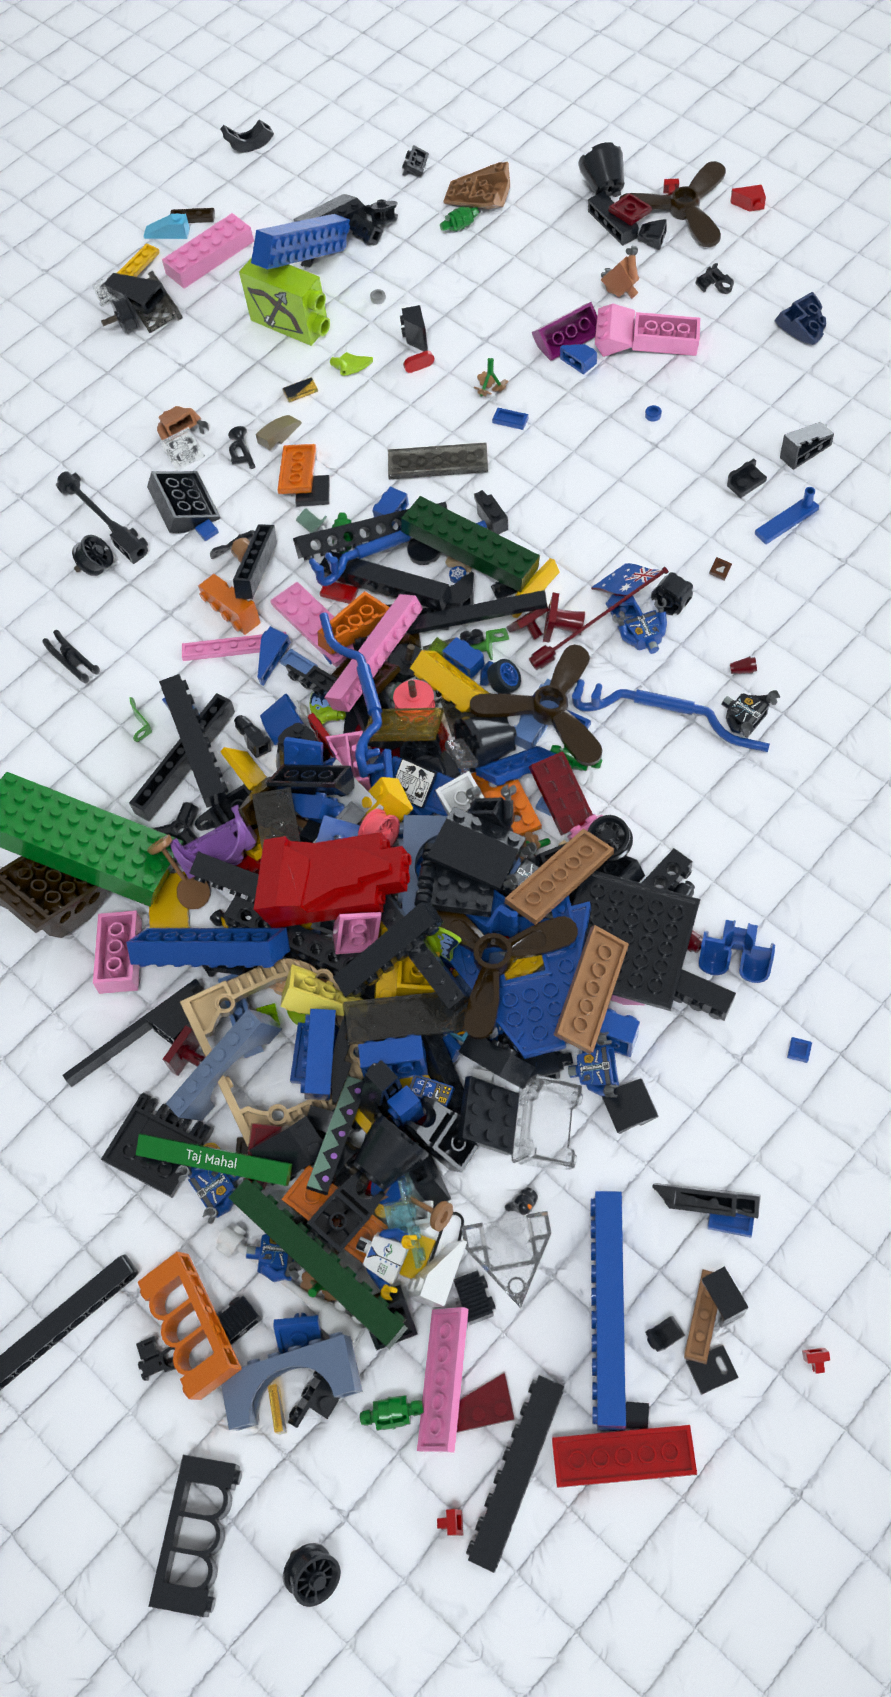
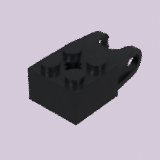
M243 784L226 795L228 800L212 806L200 815L195 821V827L199 831L209 830L234 819L235 814L231 808L236 805L240 807L251 791ZM265 822L258 823V824H254V825H250V826H251L252 829L254 830L255 828L259 827L260 825L264 824Z
M422 1096L420 1102L427 1114L425 1122L422 1125H417L412 1121L406 1120L404 1127L421 1147L446 1168L462 1173L479 1146L457 1139L460 1116L456 1112L451 1111L427 1096Z
M360 1170L336 1189L305 1225L311 1233L337 1256L369 1220L385 1195L381 1190L379 1194L371 1199L361 1198L356 1192L357 1182L363 1174ZM332 1219H340L341 1222L339 1225L341 1227H335L333 1225Z

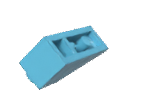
M170 214L147 225L144 239H188L190 227L186 214Z

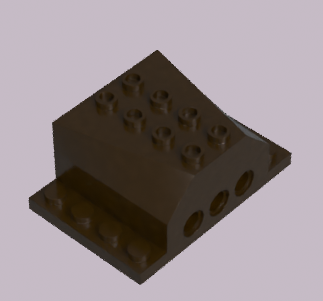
M22 856L0 869V906L9 910L35 933L43 930L49 936L63 938L90 920L107 898L108 890Z

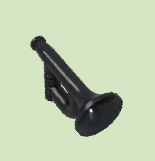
M236 426L228 433V437L231 440H236L229 447L232 464L247 462L249 468L254 469L256 466L244 441L247 429L244 426ZM237 447L241 448L244 456L238 457L236 453Z

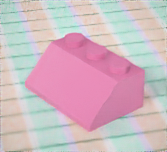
M613 303L598 308L595 345L603 357L633 346L634 309Z

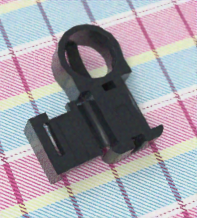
M718 263L713 264L712 268L711 266L707 267L706 272L696 279L695 284L703 292H706V289L711 284H714L720 293L729 294L734 286L733 279L728 274L724 275L717 268ZM722 283H727L730 287H724Z
M152 1336L136 1343L140 1359L144 1360V1362H138V1368L143 1372L141 1377L144 1381H149V1376L160 1371L170 1372L176 1370L174 1366L168 1365L173 1362V1357L166 1359L169 1351L175 1350V1348L168 1347L160 1352L155 1346V1342L158 1339L157 1336Z

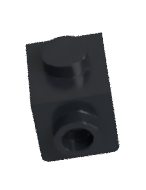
M674 1316L668 1317L654 1328L645 1331L648 1344L657 1352L666 1350L686 1336Z

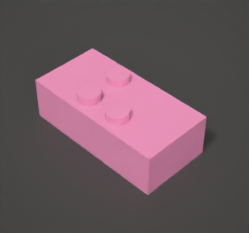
M636 312L632 350L696 356L700 340L701 318Z
M137 910L98 914L93 984L99 994L138 991L140 966L131 965L126 944L127 941L142 932V920Z

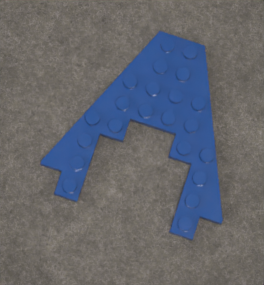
M568 895L552 910L553 918L563 916L571 918L577 925L578 935L575 942L569 947L542 955L545 966L544 971L506 980L505 974L500 976V1002L496 1023L524 1059L566 1048L567 1042L554 1036V1032L585 945L591 912L590 901L571 906ZM458 944L453 950V959L449 962L472 991L480 971L474 964L473 952Z

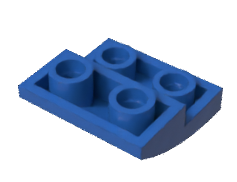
M284 694L260 715L263 726L274 745H278V737L286 728L295 723L304 724L296 713L295 709L297 708L288 694Z

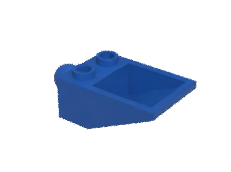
M286 792L276 793L277 797L299 815L320 824L324 815L336 818L345 808V805L339 803L337 798L327 797V794L316 792L315 795Z

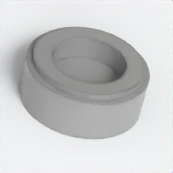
M382 289L373 290L370 293L371 302L374 304L384 303L386 300L385 292Z

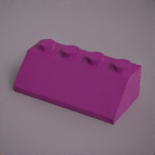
M589 302L531 333L537 347L551 361L560 356V347L562 345L583 344L596 336L597 314L592 302Z

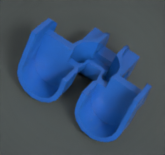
M726 920L722 939L708 937L709 931L706 930L704 932L698 962L703 972L710 975L726 973L729 969L731 950L733 949L743 951L739 974L743 979L752 983H761L768 980L774 961L776 945L771 943L770 948L755 946L758 925L748 923L747 929L735 927L736 920Z

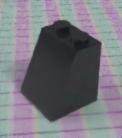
M192 991L144 1015L153 1031L171 1045L185 1025L192 1029L180 1001L195 995Z

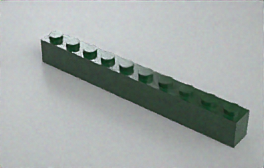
M246 1178L228 1198L390 1350L408 1329L404 1324L406 1319L397 1311L393 1314L388 1310L389 1304L381 1296L378 1298L374 1297L371 1294L373 1289L364 1280L360 1284L355 1279L357 1274L349 1266H346L344 1269L339 1264L341 1259L331 1251L328 1254L323 1249L325 1246L323 1242L317 1237L312 1239L307 1235L309 1230L301 1222L298 1225L293 1222L294 1216L286 1208L280 1210L276 1206L279 1202L271 1194L266 1197L261 1192L264 1188L257 1181L254 1180L251 1183Z

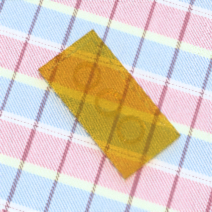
M442 708L382 709V726L369 741L435 740L444 711ZM370 716L366 729L373 723L372 716Z

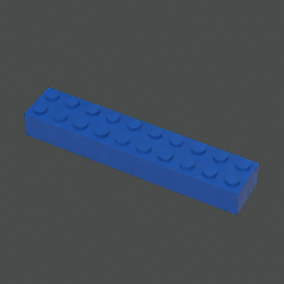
M331 214L257 229L251 264L268 270L344 251L347 245L346 238L350 229V219Z
M595 1191V1198H591L590 1217H595V1220H591V1239H595V1242H591V1261H595V1265H591V1283H595V1288H591V1306H596V1311H592L591 1329H596V1334H592V1352H596V1358H592V1376H596V1382H592V1400H597V1407L592 1408V1424H597V1431H625L622 1192Z

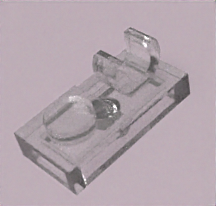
M463 739L446 740L445 748L456 762L457 768L462 769L461 774L470 771V768L477 767L478 761Z

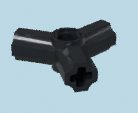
M183 802L176 820L169 825L152 829L182 840L184 846L198 838L191 828L199 807L189 802Z

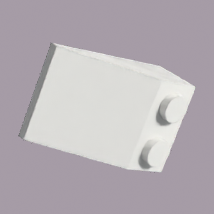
M468 771L435 790L447 815H449L453 807L466 812L469 811L471 800L467 798L466 791L476 787L477 784ZM482 792L481 795L476 798H484Z
M461 1240L449 1243L415 1278H412L407 1289L409 1291L408 1298L429 1307L444 1306L467 1241Z

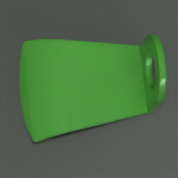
M129 697L133 713L143 725L133 737L135 742H139L151 734L152 730L150 724L136 709L134 698ZM145 731V733L138 738V735L141 732Z

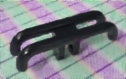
M58 629L54 630L53 634L61 644V653L54 648L48 638L42 640L46 649L81 682L88 683L89 677L86 673L83 674L76 668L80 663L93 674H99V666L93 665L75 649Z

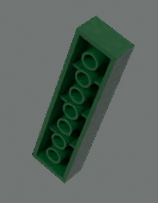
M422 496L418 497L401 518V532L519 592L524 589L539 569V554Z

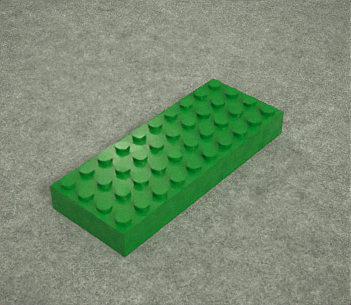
M8 771L5 772L0 779V848L151 907L173 867L162 851L151 855L147 849L167 834ZM177 839L179 843L183 845V841ZM169 845L168 847H166V850L171 855L173 860L177 862V859L175 858L172 852L171 845Z

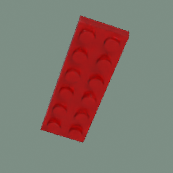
M690 1425L552 1437L557 1488L698 1475Z

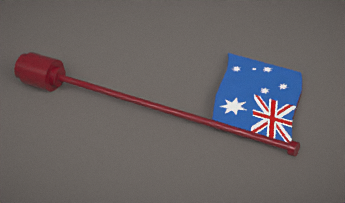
M625 563L592 586V590H602L616 596H623L624 598L552 648L551 646L547 647L544 645L532 653L528 659L534 669H542L555 660V650L658 577L669 573L668 569L665 566L662 570L637 564Z

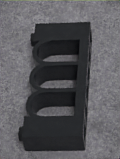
M189 1455L182 1456L148 1607L199 1617H209V1613L213 1612L216 1598L213 1597L214 1591L209 1589L216 1581L218 1567L212 1556L218 1553L225 1541V1530L220 1520L224 1519L231 1510L233 1497L230 1490H236V1485H240L242 1471L239 1465ZM191 1483L218 1487L223 1494L221 1509L213 1515L185 1512ZM183 1517L208 1521L214 1526L216 1538L209 1549L196 1551L177 1547ZM176 1552L204 1559L208 1566V1575L202 1585L189 1587L169 1583Z

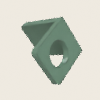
M305 508L296 518V521L307 531L313 533L322 525L327 516L325 515L320 520Z

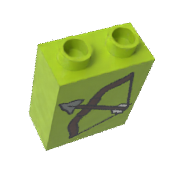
M251 259L239 271L251 321L310 346L320 336L327 334L330 328V319L327 317L325 308L326 296L322 292L319 276L290 264L267 270L251 264Z

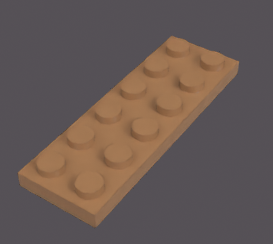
M583 828L505 898V904L533 924H538L614 854V848Z
M596 925L590 928L554 1036L588 1054L594 1051L629 943Z

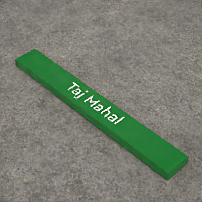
M139 1134L137 1156L289 1186L292 1169L291 1163L146 1134Z

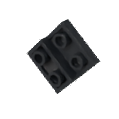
M643 1079L614 1088V1094L618 1095L617 1098L602 1096L614 1127L619 1134L637 1125L642 1126L659 1117Z

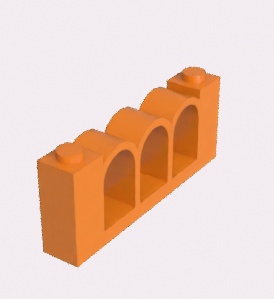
M175 1252L138 1281L141 1289L140 1294L145 1301H149L151 1314L154 1318L163 1321L161 1325L162 1340L166 1345L175 1348L173 1353L174 1367L178 1373L184 1375L180 1378V1381L183 1385V1393L188 1399L202 1400L242 1370L189 1254ZM183 1284L189 1299L168 1314L165 1308L166 1299L172 1291ZM195 1310L201 1326L180 1341L177 1336L178 1325ZM207 1337L214 1353L192 1369L189 1363L191 1350Z

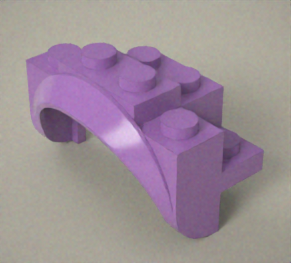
M238 805L231 808L235 814L234 819L182 846L177 838L172 840L170 844L172 852L189 879L194 877L189 872L198 851L236 866L243 861L244 849L247 851L256 845L257 835L251 826H246L238 810Z

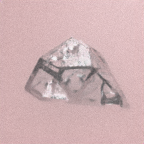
M548 1211L489 1223L482 1222L461 1226L463 1240L467 1241L465 1247L467 1252L521 1309L552 1233Z

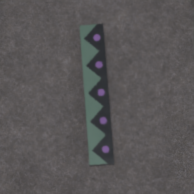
M347 1076L306 1189L328 1195L360 1106L364 1081Z

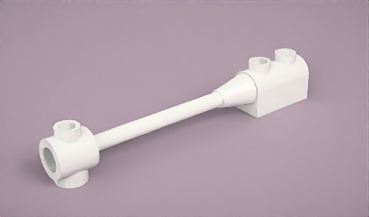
M237 1224L234 1228L228 1225L218 1236L216 1249L228 1258L231 1255L236 1256L239 1252L246 1257L247 1246L245 1244L247 1238L244 1236L246 1231ZM249 1259L258 1266V1260ZM292 1280L279 1281V1283L302 1299L305 1305L319 1316L320 1326L328 1335L342 1332L344 1335L350 1336L354 1349L366 1328L353 1315L352 1317L345 1312L346 1308L337 1300L335 1303H332L318 1296L310 1297L308 1292Z

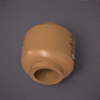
M247 538L235 540L231 547V553L240 563L250 543Z

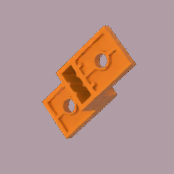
M476 772L471 773L484 798L502 797L505 800L501 795V789L507 784L508 789L512 785L516 786L517 791L511 796V800H513L514 815L520 816L521 820L513 822L511 825L514 833L524 836L526 832L542 829V825L518 779L506 781L505 784L497 787H491L489 781L477 776Z

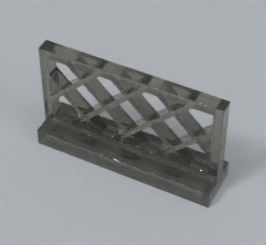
M153 270L147 273L149 275L148 279L159 281ZM168 293L158 303L162 304V307L156 308L155 306L148 316H143V312L135 309L149 333H152L174 318L177 321L183 318ZM154 312L159 313L158 317H152ZM163 313H170L168 316L162 317ZM150 321H156L155 324L149 327Z

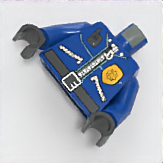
M662 599L663 606H659L658 600H655L654 605L658 612L653 610L642 614V616L625 619V613L620 611V620L614 614L612 620L618 623L617 627L622 640L631 646H635L639 651L647 648L650 654L658 652V644L662 642V637L665 635L667 628L666 611H664L666 600Z
M609 1032L599 1033L592 1053L588 1054L582 1051L581 1054L577 1055V1065L568 1066V1075L570 1078L579 1077L581 1085H586L589 1091L599 1096L617 1098L618 1095L614 1094V1088L619 1086L614 1046L607 1045L611 1044L612 1041H607L606 1035Z
M185 1165L177 1168L175 1173L181 1172L184 1174L179 1176L178 1180L180 1182L185 1181L187 1176L190 1178L188 1179L189 1183L206 1207L202 1217L211 1216L208 1219L209 1224L214 1222L215 1217L218 1218L231 1211L234 1203L228 1197L236 1189L233 1183L241 1177L187 1167Z
M296 1215L292 1221L298 1225L300 1222H304L305 1219L301 1215ZM267 1234L262 1235L260 1247L247 1245L246 1259L258 1260L257 1272L272 1282L291 1281L292 1279L297 1280L300 1275L297 1271H301L300 1265L294 1262Z

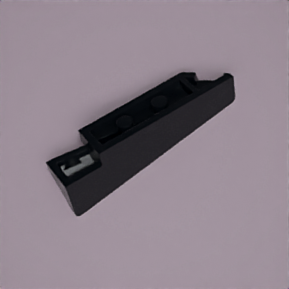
M654 1183L652 1185V1188L657 1191L669 1209L736 1217V1213L759 1219L761 1194Z

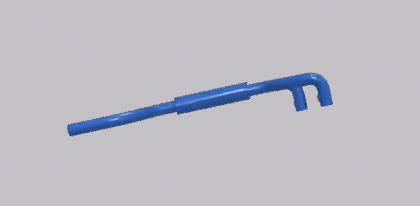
M484 520L476 523L484 528H487V524ZM401 530L356 546L354 550L342 554L339 562L337 557H333L331 553H326L325 558L330 565L331 574L327 577L324 576V567L316 562L315 559L311 558L309 564L315 573L317 583L321 586H329L340 578L348 561L355 558L362 559L409 542L412 537L401 532Z
M324 612L319 617L326 642L335 652L357 661L358 666L356 670L368 714L372 716L373 723L360 736L355 751L359 776L365 778L368 774L384 769L383 763L367 765V761L370 758L380 755L379 748L368 749V742L382 726V708L370 665L366 663L364 655L359 651L346 648L337 642L333 635L329 616Z
M582 679L578 680L572 693L573 706L584 712L600 710L613 704L620 698L634 700V703L689 715L693 713L704 715L707 717L713 730L725 741L736 746L767 753L770 743L743 738L730 733L720 724L711 708L695 704V701L639 689L636 691L619 689L609 696L600 699L603 686L601 683H597L591 694V702L586 703L581 701L585 684Z

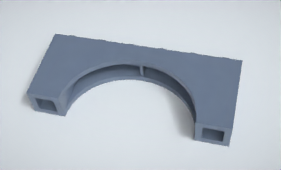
M404 815V821L400 822L399 834H403V839H399V846H403L412 859V863L409 865L410 882L408 883L407 892L398 893V903H402L401 909L405 914H408L416 907L414 902L416 891L419 889L417 886L419 881L416 877L415 868L423 854L424 845L435 842L448 816Z
M247 1009L166 1104L178 1118L203 1121L215 1107L211 1101V1094L222 1075L248 1051L263 1044H270L282 1030L280 1025L270 1015Z
M337 1332L329 1335L330 1339L324 1341L322 1339H315L308 1342V1346L302 1348L300 1345L290 1347L287 1353L281 1354V1352L267 1355L268 1359L262 1361L260 1359L248 1361L246 1366L241 1367L242 1370L221 1385L229 1430L240 1431L259 1425L258 1410L265 1391L275 1379L294 1369L310 1368L320 1373L329 1383L334 1397L344 1398L363 1392L351 1337L344 1335L342 1332Z

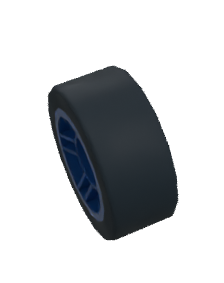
M500 659L488 667L487 677L489 684L498 694H510L520 687L521 675L519 669L512 661Z

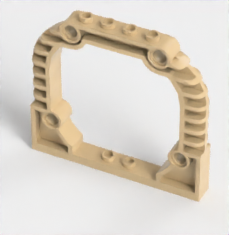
M280 959L273 967L263 968L259 966L227 982L225 980L184 999L180 1003L206 1057L212 1051L207 1038L214 1035L221 1017L231 1016L236 1010V1002L271 985L286 981L292 964L316 973V978L318 979L326 977L330 982L334 983L333 986L336 989L340 990L333 979V974L327 969L317 970L312 965L297 959ZM223 1001L231 1003L228 1009L220 1008V1004ZM335 1015V1022L340 1029L343 1016ZM345 1016L351 1019L345 1035V1039L352 1041L345 1058L346 1062L352 1063L348 1076L362 1080L363 1074L360 1068V1059L354 1056L353 1051L359 1049L358 1044H364L369 1039L365 1032L361 1033L358 1027L361 1025L358 1017ZM222 1075L217 1082L247 1147L251 1123L285 1126L302 1113L307 1116L310 1105L331 1111L336 1108L335 1105H332L330 1089L329 1101L308 1099L289 1109H286L281 1104H275L268 1111L257 1110L249 1106L239 1109L230 1089L234 1086L229 1076L224 1077ZM275 1111H281L284 1117L280 1121H275L272 1118V1114Z

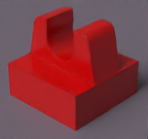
M679 178L664 179L663 193L671 195L674 190L679 188Z
M826 1348L802 1350L803 1360L808 1364L811 1363L813 1372L815 1374L825 1373L824 1362L831 1361L829 1351Z
M447 1509L445 1518H437V1529H447V1536H464L462 1510Z

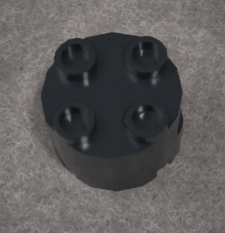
M670 572L664 576L652 591L651 599L652 601L658 600V605L663 606L662 599L664 598L666 600V606L664 607L666 614L673 616L675 613L679 615L693 597V584L685 581L676 573Z

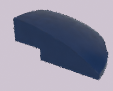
M813 291L794 301L790 307L781 311L774 320L789 335L813 346L823 337V330L826 327L827 321L826 316H823L821 312L823 306Z

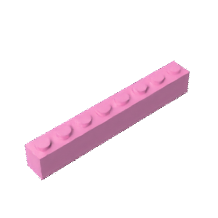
M399 594L358 650L364 655L366 663L370 665L373 678L423 608L415 595ZM354 659L350 661L325 696L333 710L349 712L363 693L356 670L358 666L357 661Z

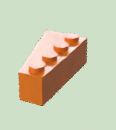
M211 575L198 585L201 599L204 602L208 601L215 612L219 611L226 622L230 621L237 632L241 631L246 635L261 623L255 602L236 598L234 587L231 586L229 588L227 582L217 575Z
M364 591L330 620L334 638L341 645L347 647L353 644L354 639L358 638V636L366 637L370 635L390 607ZM323 629L318 630V646L331 655L336 653L327 644Z

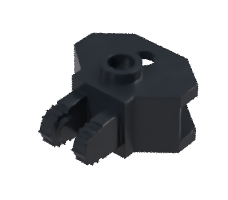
M379 199L377 202L365 206L366 214L371 216L372 223L375 225L397 221L398 214L395 213V208L398 202Z

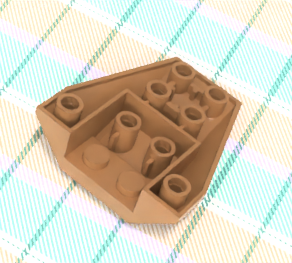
M508 161L492 164L450 181L443 200L444 204L483 209L504 207L510 189Z

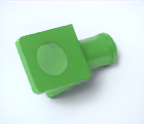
M506 628L486 631L485 641L470 646L481 652L487 651L490 660H493L492 643L509 640V635ZM497 633L504 634V636L502 637H496L494 635Z

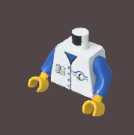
M399 1228L382 1230L373 1237L372 1241L360 1237L356 1246L357 1250L366 1253L363 1265L366 1267V1271L375 1285L380 1289L381 1297L385 1300H392L390 1292L397 1293V1288L390 1286V1284L393 1285L397 1280L408 1250L415 1248L411 1244V1240H417L416 1235H409Z

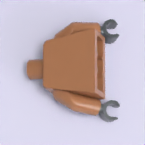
M633 245L625 250L626 254L629 255L628 257L626 256L613 269L605 268V272L601 273V281L605 284L606 290L617 297L626 292L632 299L639 293L633 286L639 280L635 256L638 253V247Z
M175 406L168 411H164L158 417L160 422L157 426V432L163 443L179 436L197 424L201 434H205L203 428L209 431L208 422L201 421L202 418L192 408Z

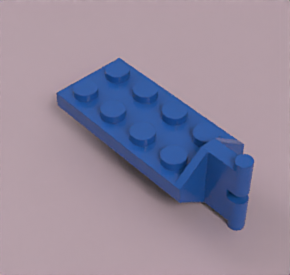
M494 890L491 917L464 914L488 933L501 931L510 938L519 933L518 912L505 904L506 897Z

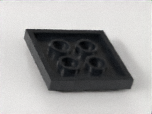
M473 1076L465 1077L457 1139L504 1155H512L519 1093Z

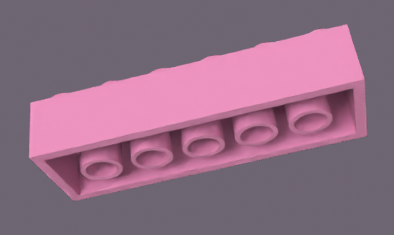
M233 213L229 214L163 258L162 263L166 275L185 289L253 243L251 227Z

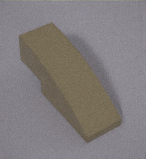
M291 415L279 417L255 434L257 443L271 450L277 443L282 444L302 422Z

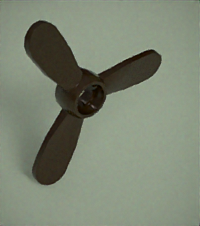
M717 161L706 163L695 175L689 186L679 187L671 195L631 193L650 205L652 210L670 209V214L674 218L686 220L691 234L702 247H713L720 242L721 233L719 228L699 207L700 199L711 192L724 179L726 168L722 163ZM625 193V194L621 195V196L619 197V199H621L622 197H624V196L627 195L628 193Z
M569 645L564 650L554 669L550 685L540 687L534 692L533 696L479 694L470 700L469 709L471 713L478 717H510L532 714L539 723L553 725L564 746L582 765H595L602 758L603 749L599 741L585 725L567 711L568 698L566 695L577 684L590 660L588 651L580 645ZM550 700L558 704L559 707L554 709L546 708L540 702Z
M437 911L444 922L439 927L461 938L462 941L459 945L473 952L474 964L480 971L469 997L464 1019V1028L468 1035L474 1039L481 1040L493 1033L500 1002V976L508 972L515 959L544 955L569 947L575 942L578 928L571 918L563 916L549 919L507 939L497 933L484 935L464 914ZM492 947L501 948L506 952L503 961L497 964L486 963L481 958L484 950Z

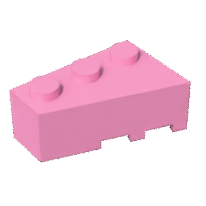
M363 731L326 736L328 747L335 760L337 759L343 766H351L353 776L369 791L371 789L370 775L368 774L365 778L359 776L355 757L356 745Z

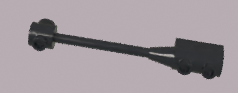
M68 471L62 472L55 484L62 495L66 493L76 494L111 530L110 537L114 546L133 565L144 558L148 552V543L145 538L141 537L138 539L139 535L133 527L129 530L127 527L112 521L80 490L81 478L76 472L73 474Z

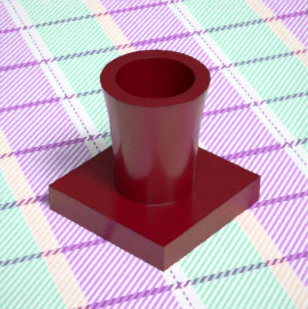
M553 592L548 606L549 611L546 613L542 642H550L554 628L575 633L582 628L585 620V611L558 609L560 593Z

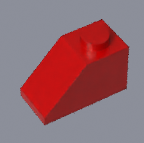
M762 184L733 188L731 190V204L749 212L765 208L766 195Z

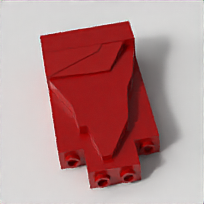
M382 832L317 843L289 841L286 836L265 839L254 910L272 928L336 920L339 914L383 913V905L386 902L385 895L407 892L408 883L410 882L409 865L412 863L411 855L407 853L403 846L391 848L390 841Z

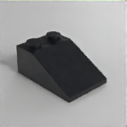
M302 1113L249 1149L252 1156L291 1163V1175L316 1161L323 1141L307 1116Z

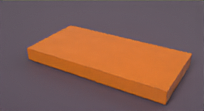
M316 444L283 446L277 489L278 494L312 492Z

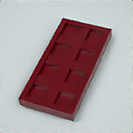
M562 751L530 765L529 769L560 835L562 836L570 832L577 825L582 826L587 823L585 819L593 815L564 752Z

